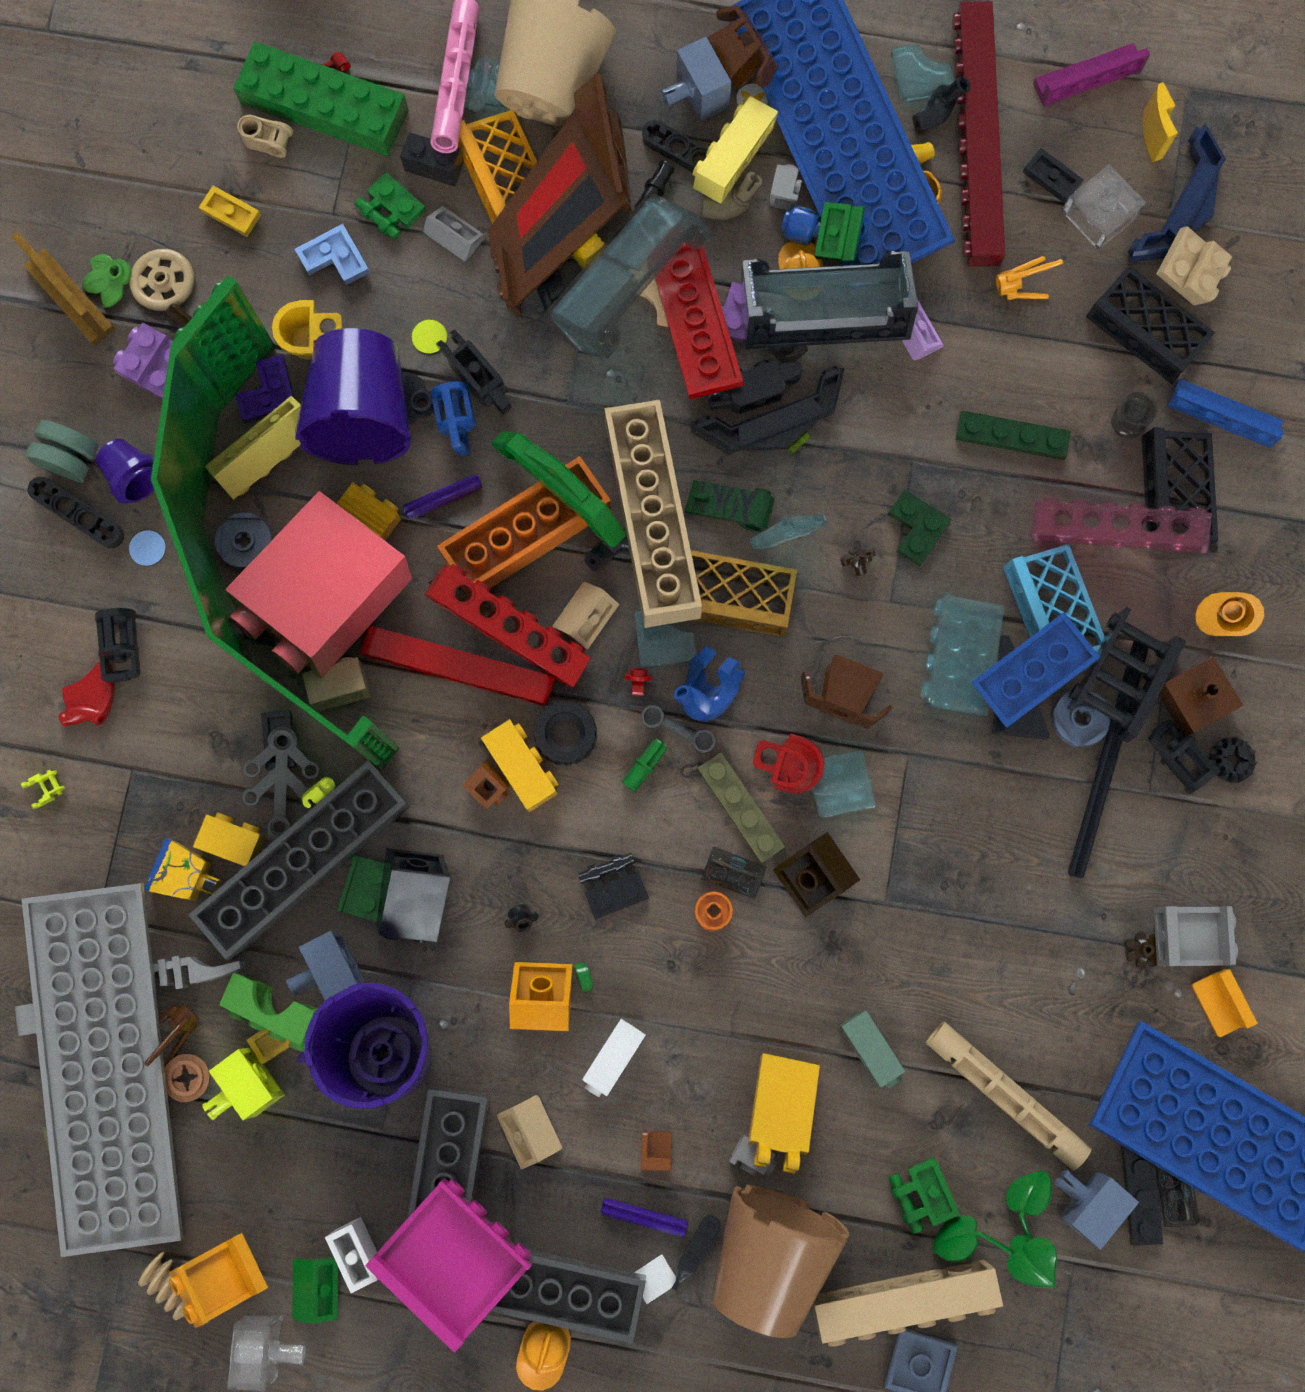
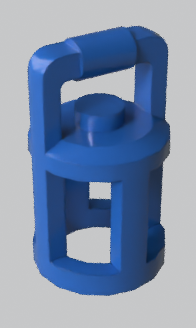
M456 381L437 385L432 388L430 393L438 432L442 435L450 436L452 447L460 456H469L471 452L467 433L476 427V421L468 384ZM451 390H460L458 392L451 393ZM461 399H464L467 416H463ZM440 403H444L447 420L443 419Z

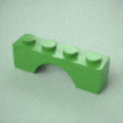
M233 972L219 1004L230 1010L228 1016L245 1022V1019L250 1020L248 1026L263 1032L267 1029L269 1030L268 1036L285 1042L287 1039L290 1041L288 1046L304 1052L308 1026L318 1010L312 1006L293 1001L285 1011L276 1014L272 1005V987L254 978Z

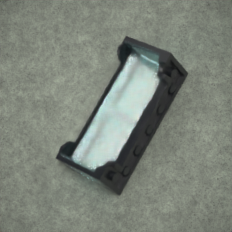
M890 251L880 259L879 264L770 270L769 264L761 259L742 261L741 288L746 349L910 340L918 310V302L909 251Z

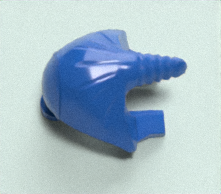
M705 646L701 652L691 658L686 683L678 687L674 692V697L681 703L684 712L690 718L703 722L718 718L728 709L738 694L740 682H742L745 676L743 669L736 671L740 663L728 657L717 672L721 684L715 687L711 686L706 679L705 666L717 652L708 646Z

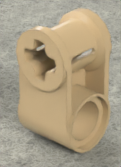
M245 115L239 120L237 126L242 141L247 148L279 158L286 157L287 150L285 148L289 137L294 132L289 125L254 115ZM257 130L255 134L247 135L249 131Z

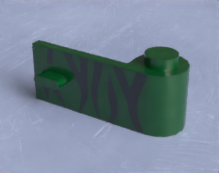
M693 480L684 511L690 514L737 522L741 527L749 531L765 533L775 499L771 496L770 491L762 488H755V491Z

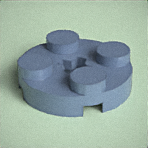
M236 513L228 517L229 520L223 525L221 524L217 529L215 547L228 565L244 570L257 557L258 553L273 540V536L267 524L256 515ZM246 534L251 543L247 547L242 548L240 544H237V540H241L243 535Z
M1068 692L1056 702L1051 712L1053 728L1058 737L1072 747L1093 745L1107 734L1110 718L1085 703L1071 711L1067 708L1072 700L1068 697L1070 694ZM1089 692L1094 696L1098 697L1099 699L1105 701L1099 694ZM1076 711L1080 714L1084 712L1087 714L1088 717L1085 719L1087 724L1085 726L1075 722Z

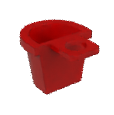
M790 734L783 745L766 740L760 741L756 748L753 765L756 768L773 773L771 783L775 784L774 789L800 794L810 791L820 782L824 774L825 761L822 751L814 742L804 737ZM767 748L773 749L777 754V760L772 765L765 764L761 759L763 750Z

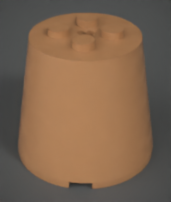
M746 1185L745 1190L736 1186L731 1196L711 1297L712 1304L720 1313L741 1327L777 1338L796 1336L849 1237V1231L834 1216L826 1211L822 1213V1216L809 1209V1202L798 1197L762 1186Z

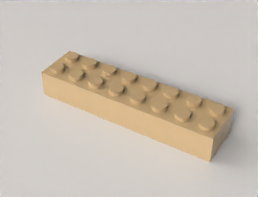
M660 400L605 408V426L644 628L701 619L702 603Z

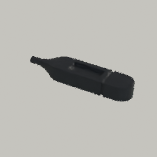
M707 1215L702 1219L698 1230L694 1233L679 1259L676 1281L672 1286L673 1290L676 1291L679 1284L692 1276L712 1244L713 1238L716 1237L720 1229V1221L716 1216Z

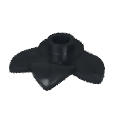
M402 372L410 425L419 417L431 415L434 412L431 393L425 389L423 379L413 373ZM426 401L428 404L425 408H419V402Z

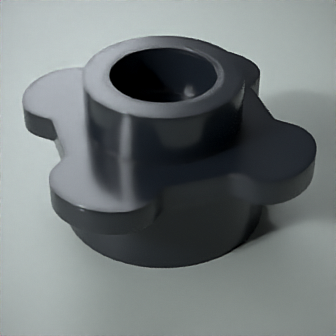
M517 905L509 910V919L505 921L506 928H515L518 932H524L531 927L533 921L539 918V915L536 911L531 912L527 905Z

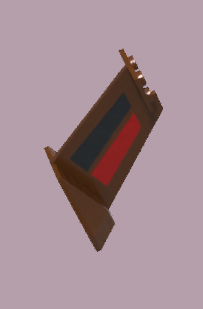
M601 73L594 75L574 92L575 110L488 229L491 257L494 261L495 270L497 273H500L501 282L497 283L498 294L501 300L504 299L507 308H511L516 316H522L520 304L623 207L626 213H632L622 122L617 110L610 111L607 89Z

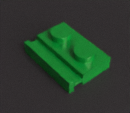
M824 203L814 255L816 259L837 262L847 261L855 264L865 213L864 206L854 207L848 204Z
M354 855L337 911L377 922L384 863Z

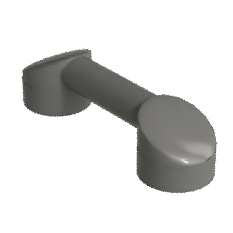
M656 705L645 707L641 713L644 725L650 728L661 726L693 742L695 749L699 752H709L716 744V739L712 732L708 730L697 732L666 717L663 710Z

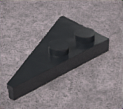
M1002 635L1000 637L998 661L1014 650L1010 636ZM1038 705L1007 728L994 713L992 734L1043 740L1049 739V732Z

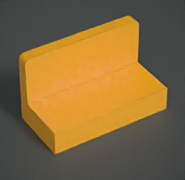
M1221 969L1191 984L1217 1037H1222L1239 1028H1250L1258 1024L1230 969Z

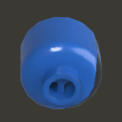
M799 205L794 206L792 210L787 209L781 226V231H784L785 238L804 246L809 245L813 238L818 239L821 224L819 222V213Z

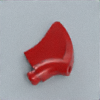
M100 662L80 681L62 688L66 711L61 712L58 716L62 726L68 727L71 724L77 725L86 721L100 726L109 715L114 699L115 683H108L102 680ZM109 662V671H110V674H111V673L113 672V670H112V666H111V664H110V662Z

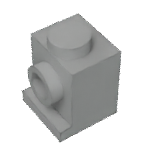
M777 164L769 200L770 207L792 210L797 205L802 180L797 179L799 169L796 166Z
M743 1133L729 1161L734 1165L738 1160L741 1161L740 1168L753 1176L758 1171L769 1177L777 1163L773 1159L776 1155L775 1152L771 1150L770 1163L766 1165V1168L754 1166L757 1145L748 1143L749 1136Z

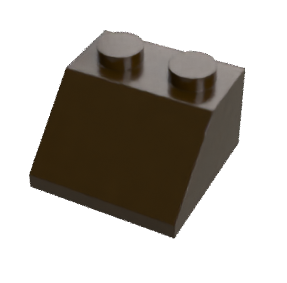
M828 832L773 869L805 918L861 880Z

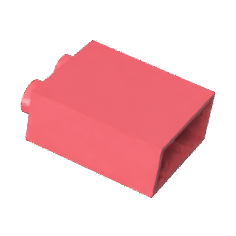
M318 491L225 589L236 607V610L229 616V619L242 633L254 641L263 632L275 640L278 644L271 652L291 672L298 675L307 666L322 678L412 580L406 557L322 492Z

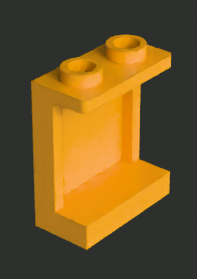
M242 1233L169 1272L171 1276L169 1280L170 1286L176 1296L180 1295L184 1303L183 1314L188 1323H193L195 1328L208 1323L213 1318L268 1288Z

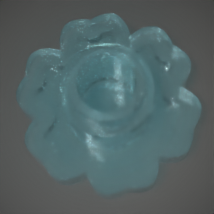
M484 55L478 59L475 68L470 70L464 104L466 108L477 112L484 107L485 103L491 106L502 105L494 95L499 62Z

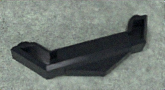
M832 366L822 372V376L819 377L815 394L733 426L717 417L710 419L709 416H704L694 422L695 425L691 427V432L727 455L743 449H788L817 424L818 420L834 414L845 367L838 369L837 366Z

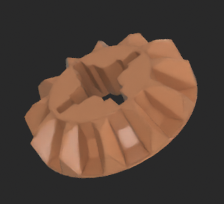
M182 1054L176 1056L165 1067L167 1094L174 1100L180 1102L196 1100L210 1086V1072L206 1062L197 1057V1055ZM185 1069H188L189 1074H198L197 1078L190 1081L189 1088L186 1082L175 1080V1078H180V1076L185 1074Z

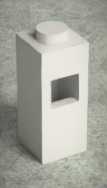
M621 1018L582 1079L587 1083L584 1088L597 1097H600L602 1093L607 1096L646 1034Z

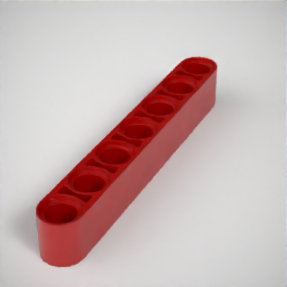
M372 626L367 628L360 651L361 655L374 660L541 706H547L555 680L554 677L544 673Z

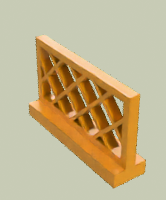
M512 110L466 124L464 120L461 122L458 147L461 148L464 164L492 224L506 206L507 198L514 195L515 192L511 191L514 182L522 183L525 177L518 175L522 165L532 169L537 163L520 123ZM510 120L513 126L511 134L497 129L499 123ZM481 129L490 134L487 141L483 142L474 137L473 131ZM494 135L507 140L504 150L490 144ZM511 142L522 146L524 150L522 157L507 152ZM487 150L500 156L497 165L485 161L484 155ZM504 158L518 163L514 173L500 167ZM497 173L511 179L507 189L496 184L495 177Z

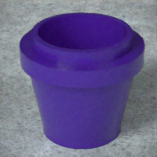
M114 439L100 449L96 456V464L110 485V493L120 503H135L145 499L154 491L151 482L153 456L142 453L124 439Z

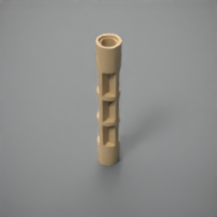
M943 1021L932 1032L926 1044L945 1061H949L952 1067L1047 1149L1050 1148L1051 1152L1065 1165L1074 1171L1085 1162L1092 1148L973 1047L950 1025Z

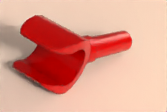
M335 52L331 56L330 61L321 64L329 68L335 67L336 70L343 73L351 68L350 63L341 52Z

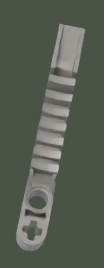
M174 956L172 959L157 960L158 962H153L155 986L175 985L176 989L190 988L189 980L190 984H198L223 978L233 974V972L236 973L246 969L245 961H236L213 967L204 964L197 957ZM33 1004L16 1006L15 1014L18 1036L36 1034Z

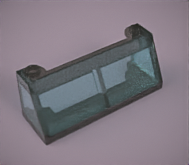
M648 193L543 315L578 353L608 359L620 344L621 337L619 330L615 326L616 322L684 243L692 249H701L714 234L697 214L654 193Z

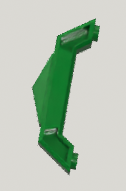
M502 431L492 441V447L504 458L515 461L584 519L592 531L607 545L616 547L626 537V531L607 505L595 496L561 461L532 443L522 433Z

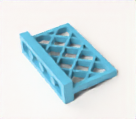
M1069 544L1027 557H1017L1003 566L1029 638L1049 624L1048 618L1050 613L1057 616L1063 613V611L1053 607L1057 597L1060 596L1071 602L1066 615L1074 625L1081 628V634L1084 636L1087 631L1095 635L1098 646L1093 647L1096 652L1098 651L1105 636ZM1063 553L1067 563L1064 570L1051 564L1054 555ZM1035 562L1044 567L1039 578L1030 574L1027 566L1028 563ZM1048 570L1061 576L1057 587L1044 581ZM1065 579L1075 584L1077 590L1074 596L1061 590ZM1040 587L1054 593L1049 604L1040 600L1038 595ZM1075 605L1085 610L1087 616L1084 622L1071 616Z

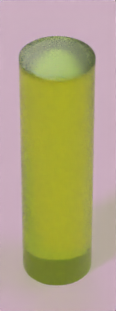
M805 433L790 448H788L789 452L793 454L804 443H806L811 438V436L808 433Z

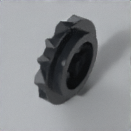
M1238 737L1220 740L1214 745L1210 753V761L1213 764H1217L1221 769L1217 776L1230 783H1237L1247 779L1253 774L1254 768L1258 763L1255 759L1256 751L1249 746L1248 741L1238 739ZM1234 751L1237 758L1244 760V762L1237 763L1235 768H1233L1231 761L1223 758L1233 755Z

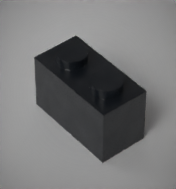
M409 132L400 155L404 171L455 187L464 164L461 148L458 147L452 153H441L431 146L430 138Z

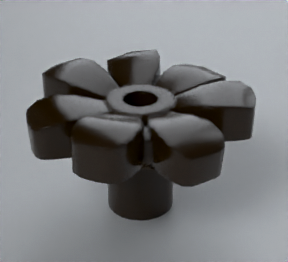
M857 548L849 550V554L843 555L840 561L842 566L851 565L854 567L857 576L865 575L867 573L865 563L871 562L872 557L876 556L875 549H861L859 552Z
M1137 932L1135 934L1136 941L1133 939L1126 941V948L1131 950L1126 953L1128 961L1137 960L1135 965L1139 969H1145L1147 964L1150 967L1157 966L1154 934H1150L1146 938L1144 932Z

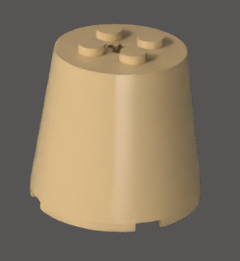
M510 0L494 93L496 99L525 119H533L549 125L563 126L576 108L574 92L597 74L615 38L616 29L607 17L596 9H592L590 13L579 7V0Z

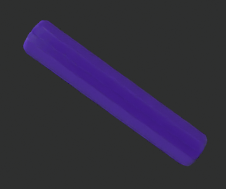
M477 474L471 475L404 504V513L411 520L481 490L482 483Z
M608 1198L604 1199L601 1208V1214L604 1216L680 1237L685 1236L688 1222L684 1219Z

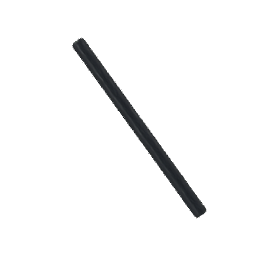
M1133 640L1130 655L1145 663L1149 648ZM1126 666L1122 681L1137 689L1141 674ZM1118 693L1115 708L1123 713H1130L1133 706L1131 699ZM1112 719L1068 869V874L1075 878H1083L1085 876L1123 741L1117 737L1121 730L1118 726L1119 723Z

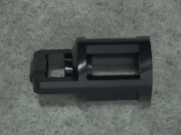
M111 608L96 612L95 622L97 624L98 656L100 657L102 680L108 683H119L138 678L140 676V651L137 640L136 611L129 608ZM114 624H119L120 643L115 641ZM131 658V670L116 671L110 674L109 660H112V663H125L127 659Z
M1171 720L1160 723L1148 737L1150 744L1162 756L1160 762L1163 765L1166 764L1185 786L1184 790L1188 795L1209 782L1221 770L1195 744V739L1192 736L1186 737ZM1169 732L1174 737V740L1165 745L1160 739ZM1185 753L1202 770V773L1195 778L1178 760Z

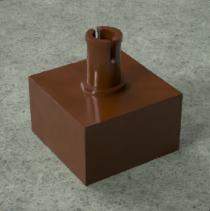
M1214 656L1165 682L1159 694L1175 724L1186 737L1243 706Z

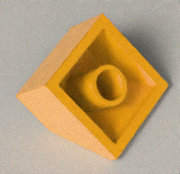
M514 963L509 1001L510 1029L569 1031L572 964Z

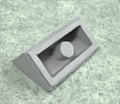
M441 206L426 218L423 229L427 236L463 261L469 259L485 239L483 233L444 206Z

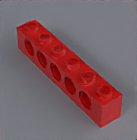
M454 564L451 567L448 565L441 566L424 594L426 598L545 674L554 677L556 681L564 686H575L591 659L584 654L585 648L573 641L568 644L561 639L562 634L550 626H547L545 629L537 623L539 619L527 611H524L522 614L513 608L515 606L514 602L502 595L497 598L490 593L491 588L479 580H476L474 583L466 578L467 572ZM458 586H463L467 590V598L463 602L459 601L455 596ZM484 601L488 602L491 606V613L488 617L482 616L479 610L481 603ZM507 617H511L515 622V628L510 633L504 628V621ZM532 632L538 636V644L534 648L528 644L527 640ZM556 647L562 653V657L557 663L551 657L552 650Z

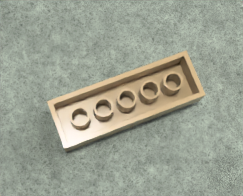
M979 1260L819 1293L812 1305L816 1330L822 1344L828 1343V1346L833 1347L845 1344L848 1338L858 1337V1340L875 1338L877 1332L888 1330V1334L902 1333L906 1331V1326L918 1324L919 1328L931 1327L936 1325V1320L947 1318L949 1322L966 1319L965 1314L977 1312L980 1316L990 1315L996 1312L995 1308L1003 1307L995 1268L985 1260Z

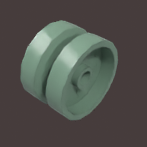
M40 420L34 433L40 442L30 443L24 458L55 475L83 483L89 467L82 460H93L99 445L89 437L66 426L47 420Z

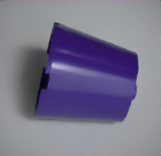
M358 328L337 329L324 333L317 338L313 347L295 431V439L301 442V449L319 459L347 465H358V460H373L374 464L385 463L401 457L408 451L411 444L402 369L399 349L392 339L375 331Z
M378 983L351 985L333 997L330 996L315 1012L305 1036V1061L316 1083L315 1085L331 1100L351 1108H377L409 1095L423 1082L431 1064V1045L425 1022L418 1008L400 991ZM387 1050L390 1052L388 1058L383 1059L379 1057L381 1051Z

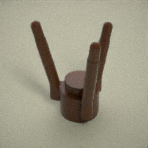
M184 1003L179 1008L173 1005L166 1013L159 1017V1024L171 1017L172 1019L168 1023L174 1029L145 1061V1066H149L178 1033L182 1034L165 1061V1068L177 1056L189 1035L197 1027L196 1023L200 1018Z

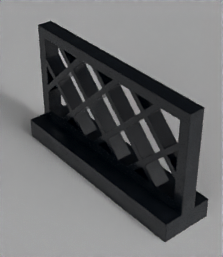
M1129 265L1094 303L1086 315V318L1171 384H1173L1215 334L1214 331ZM1126 277L1136 283L1137 290H1125L1123 280ZM1145 296H1153L1158 301L1159 307H1147ZM1109 297H1120L1122 308H1116L1107 299ZM1126 297H1138L1140 307H1128ZM1160 313L1162 324H1150L1148 314ZM1167 313L1176 314L1180 319V324H1169ZM1130 314H1142L1143 325H1138L1131 320ZM1170 330H1182L1184 341H1172ZM1188 330H1196L1204 338L1201 341H1190ZM1151 331H1163L1165 342H1160L1154 338ZM1185 347L1186 360L1184 361L1176 355L1173 348Z
M1153 427L1142 435L1147 543H1160L1161 541L1217 542L1218 525L1212 433L1165 431L1164 428ZM1166 439H1173L1181 447L1175 455L1166 448ZM1194 440L1203 441L1204 453L1201 456L1189 446ZM1183 451L1195 461L1188 469L1177 459ZM1171 464L1183 474L1176 482L1168 475L1167 468ZM1197 465L1205 472V480L1202 483L1191 473ZM1185 477L1196 488L1190 496L1178 486ZM1172 491L1184 501L1177 509L1169 502V494ZM1198 492L1207 499V506L1203 510L1192 500ZM1186 505L1198 515L1191 523L1180 513ZM1174 518L1186 528L1181 534H1171L1170 522ZM1200 519L1208 525L1209 535H1201L1194 527Z

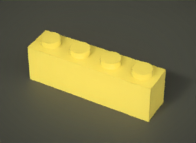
M752 96L748 98L744 105L739 104L734 112L731 124L727 122L724 125L718 142L713 141L709 146L706 159L704 161L700 160L695 166L692 174L695 176L693 188L721 204L774 129L778 111Z
M292 396L205 466L233 500L245 494L253 483L267 476L275 465L281 460L289 458L293 451L300 446L301 442L295 439V431L301 404Z

